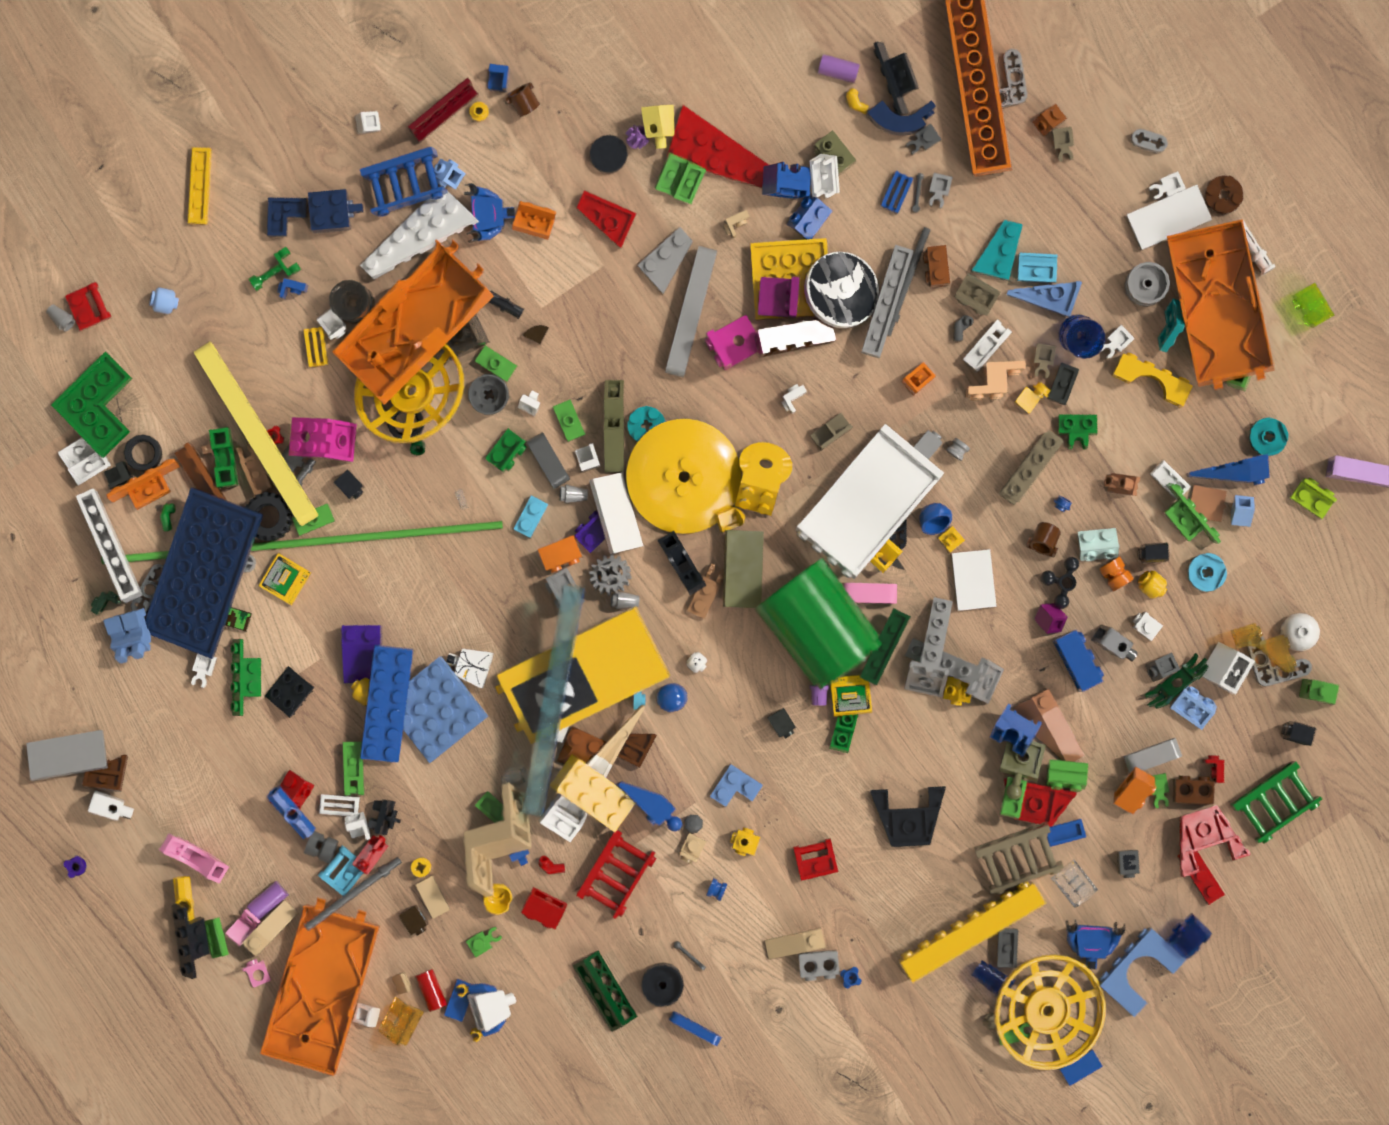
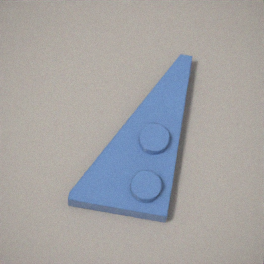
M1076 281L1072 283L1008 290L1006 295L1070 317L1082 282Z

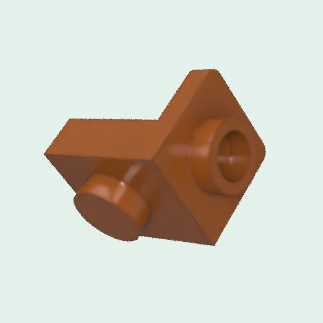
M1055 103L1041 113L1033 121V124L1043 136H1046L1052 129L1063 123L1067 117Z

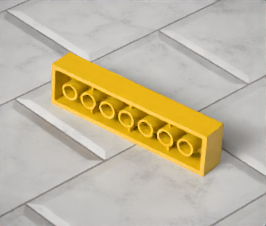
M1031 881L1018 884L1015 891L1011 892L1008 890L1000 895V900L996 902L993 900L983 905V910L979 912L975 910L967 915L968 919L963 922L958 920L951 924V929L948 931L941 930L933 935L935 938L928 942L926 939L919 943L916 950L911 951L909 949L900 955L902 958L899 959V962L912 983L1046 904L1035 884Z

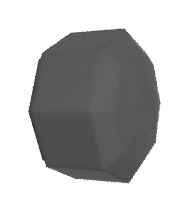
M690 814L685 819V828L690 833H697L702 829L703 820L698 815Z

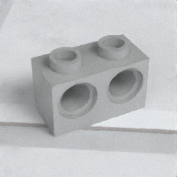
M837 950L799 953L800 976L805 978V981L817 980L816 976H824V979L836 978L835 975L840 974ZM826 960L834 962V967L831 970H826L823 967ZM811 961L815 964L813 971L808 972L804 969L806 962Z

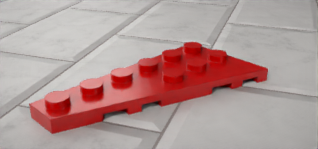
M685 105L682 106L669 152L705 168V172L762 188L763 166L769 164Z

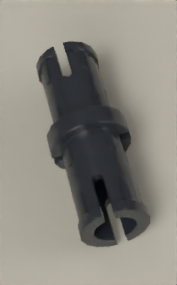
M492 290L490 291L494 297L489 303L500 308L501 312L505 311L520 319L524 308L514 304L509 298H504Z

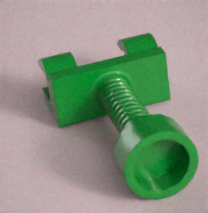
M287 247L274 254L279 262L278 265L263 273L262 276L257 277L253 275L248 278L256 292L263 288L262 283L266 279L268 280L281 270H284L289 278L301 270L298 263L291 265L289 268L283 263L282 259L291 254Z

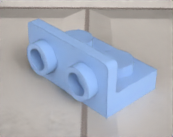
M1188 686L1179 694L1170 708L1202 730L1215 714L1217 706L1212 699L1205 698L1199 694L1196 688Z

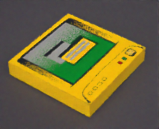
M278 553L259 586L286 603L293 605L311 572Z
M860 675L840 677L831 683L834 716L872 713L870 685L868 681L860 678Z

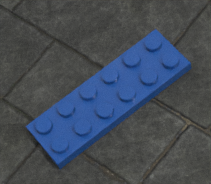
M374 645L360 759L399 763L413 649Z

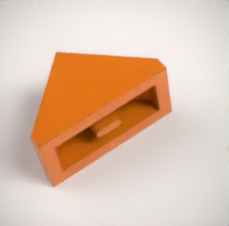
M923 362L901 382L915 396L936 375Z

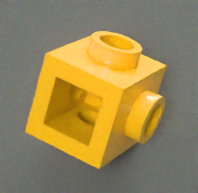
M948 676L943 699L951 700L950 704L962 706V702L970 703L971 695L966 693L969 683Z
M743 827L742 830L738 829L737 833L733 832L730 843L733 844L732 848L736 849L735 853L746 856L747 853L755 855L760 836L754 835V830ZM744 838L748 840L746 845L741 844V840Z

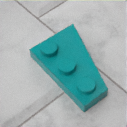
M1004 220L972 269V272L1009 280L1023 224Z

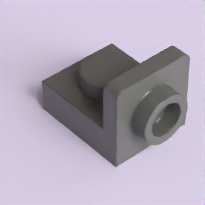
M1169 653L1145 665L1147 673L1153 682L1180 670L1173 653Z

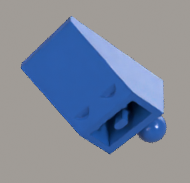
M623 781L618 784L648 814L646 819L652 825L657 823L660 826L666 820L670 831L676 832L681 829V819L671 815L676 808L662 794Z

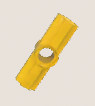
M190 876L174 877L175 902L180 904V902L186 901L189 904V910H187L188 920L195 919V903L192 898Z

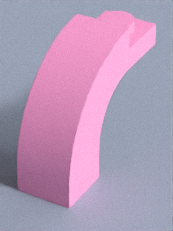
M168 834L159 849L163 854L189 865L206 878L217 883L221 882L229 866L212 854L179 836L176 837Z

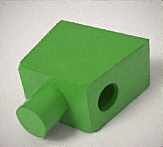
M1302 679L1299 698L1335 705L1339 685L1312 679Z

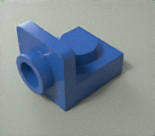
M284 278L283 282L279 283L277 293L280 294V298L286 299L288 288L291 293L301 295V292L307 293L308 285Z

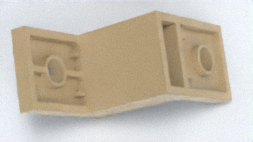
M510 783L502 785L501 798L504 807L502 811L504 821L464 832L463 845L466 855L464 862L467 869L466 883L468 887L485 897L493 896L491 859L531 848L528 799H526V805L523 810L526 794Z

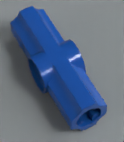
M280 786L274 787L269 791V794L266 796L302 839L311 836L316 828L298 808L297 804L290 799ZM289 810H296L293 815H287Z

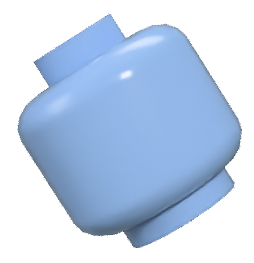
M158 287L151 293L149 306H152L155 312L170 314L173 309H177L179 298L175 297L173 290Z

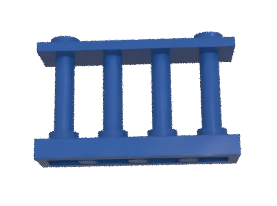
M432 146L360 169L361 176L371 181L378 207L370 209L371 213L376 216L378 215V217L389 215L390 211L431 198L432 200L442 198L444 194H447V189L442 186L438 187L432 165L433 158L438 157L436 149ZM421 162L425 165L431 190L423 193L420 192L414 170L415 164ZM402 168L407 170L413 196L404 199L402 198L396 175L397 170ZM383 174L389 175L395 201L388 204L384 203L378 180L379 176Z

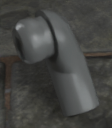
M962 316L954 323V341H963V331L972 326L974 322L971 316Z

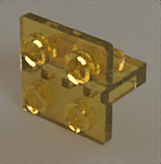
M396 997L391 1003L386 1017L381 1022L379 1032L394 1044L407 1046L424 1011Z

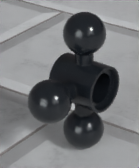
M1068 557L1065 560L1064 567L1067 570L1065 575L1056 577L1054 572L1050 570L1044 571L1041 574V582L1044 585L1050 586L1056 583L1061 590V594L1057 595L1054 599L1055 606L1059 609L1068 607L1070 600L1067 593L1076 587V579L1072 574L1079 568V561L1075 557ZM1065 577L1069 578L1072 582L1070 588H1065L1062 585V580Z

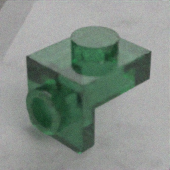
M110 590L108 593L102 591L100 596H96L92 601L91 607L93 608L91 612L101 615L109 600L117 605H120L122 601L118 600L119 595Z

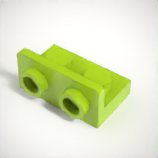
M1310 477L1308 479L1304 478L1290 499L1318 518L1323 519L1333 503L1337 501L1334 497L1335 494L1329 489L1325 488L1323 490L1318 487L1319 483Z

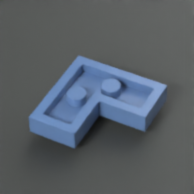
M731 764L710 797L725 807L736 791L753 801L763 785Z

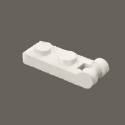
M999 320L991 326L963 359L976 372L979 371L1012 333L1008 328L1006 330ZM995 331L1001 334L999 339L993 335Z

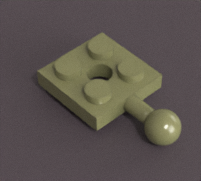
M1032 741L1024 754L1028 760L1022 762L1018 759L1019 754L1012 751V743L1006 742L999 771L1014 775L1013 783L1006 791L1010 799L1016 800L1021 797L1022 789L1020 783L1022 778L1037 781L1046 745Z

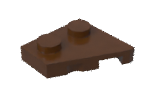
M630 733L618 757L640 768L657 735Z
M121 755L120 758L111 761L107 760L108 768L85 772L82 786L90 789L121 792L128 756Z

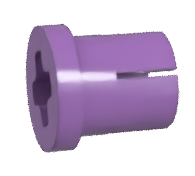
M810 685L812 705H827L829 685H825V688L822 690L817 685Z

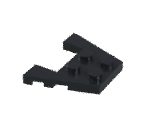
M946 786L928 787L929 807L889 809L888 789L870 790L891 847L931 844Z

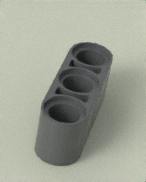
M543 432L526 441L554 489L571 480Z

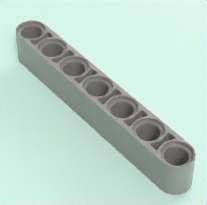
M702 246L698 247L665 373L684 378L717 250Z

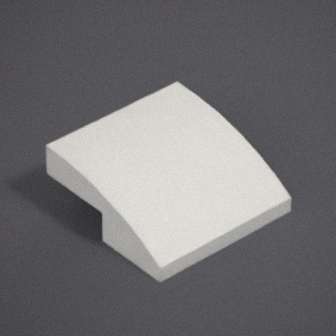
M83 438L78 439L58 452L77 485L82 484L111 466L107 457H100Z

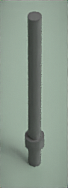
M923 227L906 273L887 336L891 337L894 326L899 321L900 310L930 233L929 228Z
M396 857L387 865L379 867L376 873L304 924L306 930H311L379 879L387 877L391 874L390 871L402 863L401 860Z

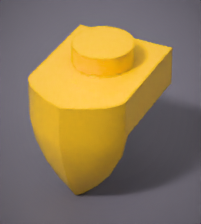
M736 507L715 513L719 529L722 533L725 530L734 529L745 523L744 513Z

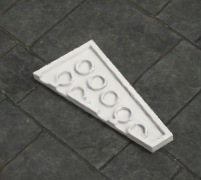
M449 192L440 199H428L360 266L375 280L393 270L401 262L404 261L406 263L411 260L412 256L418 253L422 254L435 247L436 239L442 243L450 235L456 232L460 233L464 231L463 228L470 224L475 225L479 221Z

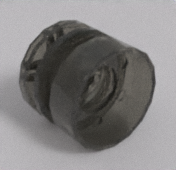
M344 280L337 283L331 290L329 305L332 312L339 318L354 324L359 323L375 306V299L372 292L366 286L354 280ZM353 299L356 300V302H355V303H356V306H355V307L352 306V304H353V303H352V300H353Z

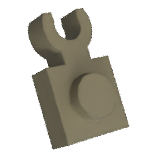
M1072 127L1052 129L1054 147L1061 150L1058 154L1059 161H1063L1062 155L1064 153H1068L1069 159L1073 160V153L1069 150L1070 146H1074Z
M1037 343L1034 362L1039 363V366L1035 369V376L1038 377L1040 370H1045V378L1049 377L1047 366L1054 364L1056 346Z

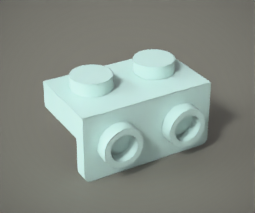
M1116 528L1078 531L1080 561L1110 560L1118 557L1119 543Z

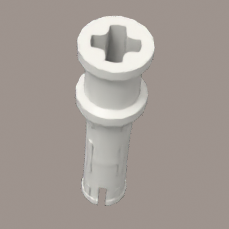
M1243 220L1249 251L1252 256L1251 260L1256 263L1262 276L1276 266L1270 262L1266 256V250L1261 249Z

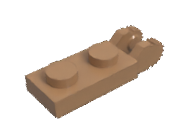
M247 441V448L250 450L251 456L245 458L240 445L236 446V450L254 495L262 494L273 489L263 464Z
M711 563L706 576L703 577L707 586L695 593L687 610L705 619L724 576V569L722 568L716 582L709 579L715 569V564Z

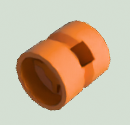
M1120 556L1099 568L1103 577L1108 578V585L1113 592L1134 579L1130 571L1124 569L1125 563Z

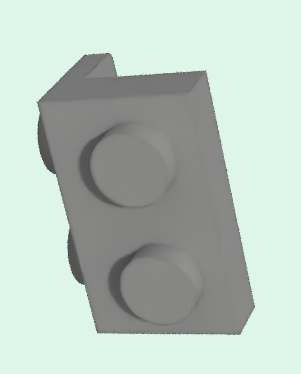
M568 568L546 578L547 583H545V586L550 594L554 593L556 597L554 602L558 610L560 609L565 585L561 610L567 612L581 604L582 594Z

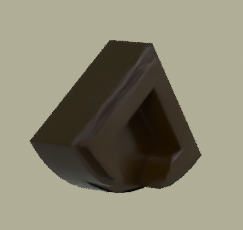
M544 325L533 326L523 336L541 345L549 327Z

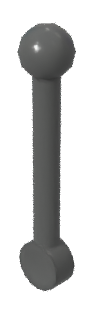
M918 173L916 176L918 183L915 205L912 208L915 213L920 211L921 181L924 178L922 173Z
M679 941L674 943L676 949H680L702 970L706 969L701 962L681 946Z

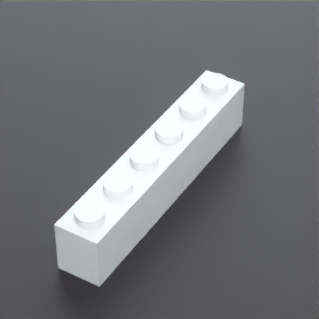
M93 488L77 495L78 503L121 600L127 603L143 596L98 492Z

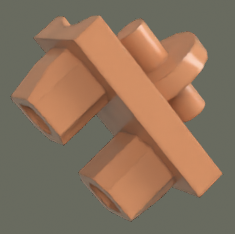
M1111 473V475H1106L1104 486L1108 487L1107 492L1137 496V484L1140 481V477Z

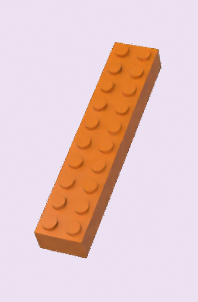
M945 0L973 175L977 177L1011 171L1012 164L985 0Z

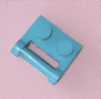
M341 845L337 855L324 871L321 870L318 876L344 896L363 875V872L352 865L357 856ZM345 856L348 857L350 860L337 876L332 879L330 874Z

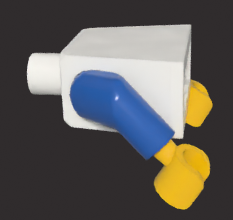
M484 983L470 984L469 987L465 984H459L456 988L463 987L465 992L458 993V996L462 997L466 993H470L467 997L477 1028L471 1029L470 1035L473 1033L479 1035L474 1037L473 1041L478 1042L481 1036L486 1037L499 1032L506 1019L510 1017L511 1013L508 1006L516 1003L514 994L509 993L505 995L503 990Z

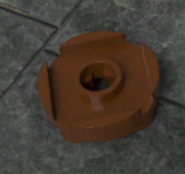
M1218 176L1207 185L1204 199L1210 210L1220 214H1229L1234 212L1242 203L1243 188L1232 176ZM1221 190L1229 193L1227 200L1219 197Z

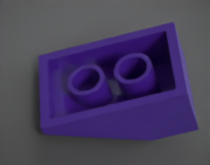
M342 625L344 683H354L357 679L360 681L363 678L370 680L374 645H382V625Z

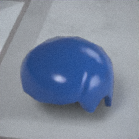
M677 683L666 684L657 693L658 705L667 712H676L683 709L688 701L685 688Z

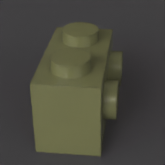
M833 130L814 145L816 156L819 154L837 156L838 176L856 163L854 156Z

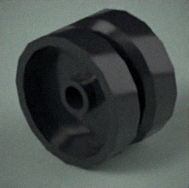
M665 962L656 963L649 967L643 975L642 992L651 1004L659 1007L670 1006L677 1002L683 993V976L679 969L672 964ZM662 981L666 983V988L664 989L662 986L659 987V983Z

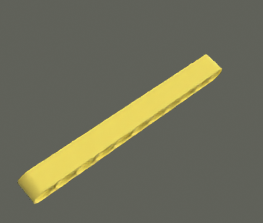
M209 341L194 351L199 363L299 524L304 526L318 517L316 509L272 438L266 432L267 430L214 345Z

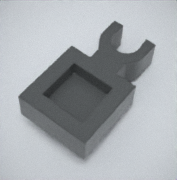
M932 124L917 132L915 134L917 140L908 142L906 147L915 145L916 149L911 152L914 155L920 147H923L926 151L942 139Z

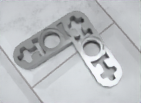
M1010 49L1004 55L1008 88L1000 89V94H1003L1005 97L1002 107L1020 105L1027 98L1021 54L1016 49ZM1010 53L1017 56L1015 66L1019 65L1020 68L1008 69V67H1012L1011 60H1007ZM1012 72L1020 74L1021 79L1018 82H1013L1010 79ZM1022 84L1023 87L1019 86L1020 94L1024 95L1021 97V100L1013 97L1016 94V87L1011 88V85L1017 86Z
M1252 632L1247 635L1246 645L1250 658L1255 661V657L1259 653L1265 656V662L1262 665L1257 664L1256 661L1253 664L1255 677L1260 685H1274L1306 676L1311 672L1312 665L1306 659H1298L1272 666L1263 635L1258 632ZM1253 635H1255L1256 638L1260 639V641L1257 642L1258 648L1262 647L1263 651H1256L1253 653L1252 649H1256L1255 644L1250 643V640L1253 639ZM1300 662H1302L1303 665H1307V668L1304 669V673L1302 672V670L1294 671L1296 675L1293 676V669L1290 666L1291 664H1293V668L1299 667ZM1268 665V669H1264L1265 674L1270 675V678L1266 683L1264 680H1261V677L1263 676V671H1258L1257 668H1262ZM1282 667H1286L1289 670V675L1286 678H1282L1279 675V669Z

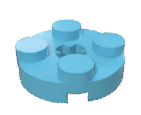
M1212 553L1198 555L1190 562L1188 567V580L1200 591L1207 592L1218 589L1224 584L1227 577V569L1223 560ZM1209 567L1211 568L1212 576H1207L1206 578L1203 576L1202 570Z

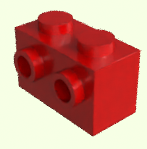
M533 887L523 905L521 914H524L527 919L540 922L546 928L556 930L566 911L567 903Z

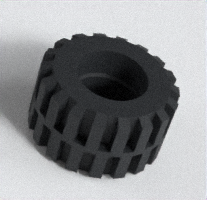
M268 492L255 495L256 497L251 498L245 508L259 512L264 506L270 505L274 506L279 512L278 523L272 528H264L259 525L256 538L265 541H275L283 538L291 530L289 528L293 525L292 518L294 517L284 498L275 493Z

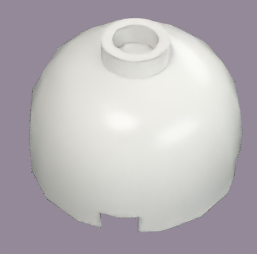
M1296 613L1290 615L1281 626L1280 635L1284 644L1290 649L1305 651L1317 643L1320 629L1313 617L1304 613Z

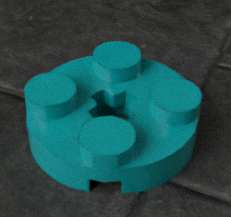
M643 406L637 408L630 415L628 431L636 442L648 432L645 428L641 427L645 420H648V423H652L649 429L665 422L664 416L658 409Z
M1270 417L1257 421L1251 427L1249 434L1252 448L1259 455L1268 454V456H1273L1283 451L1289 438L1286 426L1281 421ZM1265 432L1274 435L1271 438L1272 442L1264 439V436H1266Z

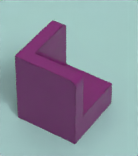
M1055 603L1041 604L1034 620L1046 634L1062 632L1068 617L1061 609L1055 606Z

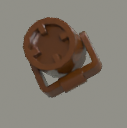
M531 82L517 87L504 99L507 106L509 104L513 105L519 117L531 113L540 105L532 91L534 86Z
M1041 522L1037 525L1033 537H1029L1026 547L1039 554L1054 558L1058 550L1056 545L1061 531L1051 523Z

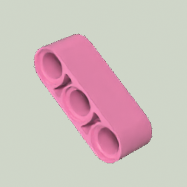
M842 583L855 603L897 604V584Z

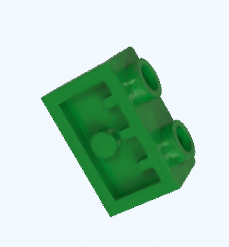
M508 428L485 459L503 473L506 470L510 471L516 463L513 461L517 455L521 456L526 450L525 444L527 442Z

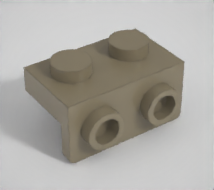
M967 273L954 297L957 298L960 304L969 305L974 308L973 310L976 313L987 316L1001 292Z

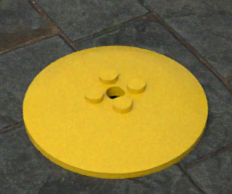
M675 419L653 427L640 438L628 460L626 480L628 492L634 506L648 522L668 532L675 531V533L688 534L712 527L718 523L715 513L733 507L741 484V469L734 447L719 430L698 420ZM687 471L690 478L687 482L679 480L680 472Z

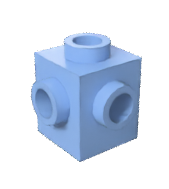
M440 158L434 167L437 183L444 188L449 186L456 190L466 173L458 168L459 165L450 159L447 162Z

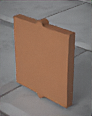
M1193 485L1191 500L1196 505L1194 509L1198 514L1201 512L1207 520L1221 522L1223 510L1226 508L1224 504L1227 491Z

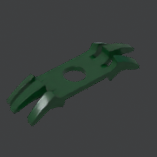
M1195 653L1189 662L1182 665L1179 671L1162 684H1158L1154 690L1144 694L1146 698L1157 696L1147 705L1149 707L1155 706L1156 709L1170 704V701L1205 674L1209 668L1206 664L1207 659H1202L1201 662L1194 666L1199 657ZM1180 678L1183 680V684L1180 687L1172 686V682L1175 679Z

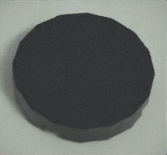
M601 136L591 145L590 159L593 166L600 172L607 174L615 173L625 165L628 157L627 147L617 136Z

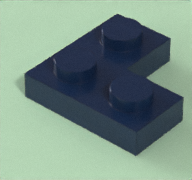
M268 197V237H287L288 218H307V198Z

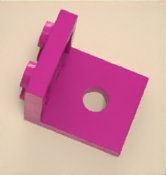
M747 315L716 332L712 329L706 333L705 343L710 351H714V359L719 368L723 366L724 371L758 353L754 338L756 331ZM742 336L744 344L736 346L733 343L734 337Z
M292 417L289 456L322 457L353 462L357 424L326 418ZM309 433L310 438L306 442V435Z

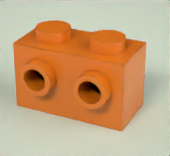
M574 535L538 549L546 571L550 570L551 573L561 570V566L568 563L569 566L580 562L579 558H582Z
M1135 766L1114 792V804L1134 814L1137 809L1140 810L1143 807L1145 799L1148 796H1152L1155 792V777Z

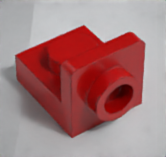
M1208 755V759H1203V763H1214V767H1211V779H1214L1215 783H1224L1225 760L1219 759L1217 755Z

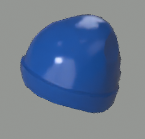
M941 503L926 505L919 516L920 527L923 533L935 535L945 531L952 522L951 510Z

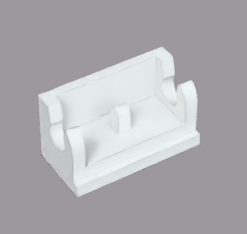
M819 154L811 159L812 197H819L825 194V198L839 193L837 156Z

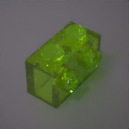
M1316 283L1311 284L1292 296L1295 308L1301 310L1304 315L1302 317L1304 323L1310 326L1311 329L1335 315Z

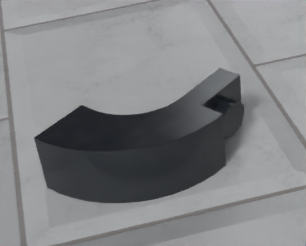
M675 531L658 540L690 595L707 586Z

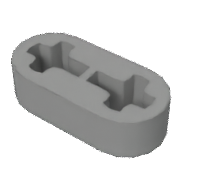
M1143 129L1136 130L1131 136V142L1134 146L1154 153L1163 152L1168 143L1164 136ZM1143 134L1142 138L1147 139L1148 142L1142 141L1138 143V139L1135 136ZM1158 139H1160L1161 144H1163V146H1160L1159 149H1157L1156 144L1150 142H1156Z

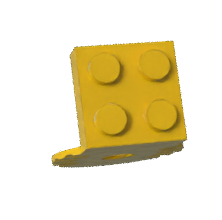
M758 442L746 447L740 455L739 466L743 476L735 506L772 516L780 484L785 482L791 475L792 461L788 453L781 447L772 443ZM761 460H768L772 463V467L763 468L759 462Z

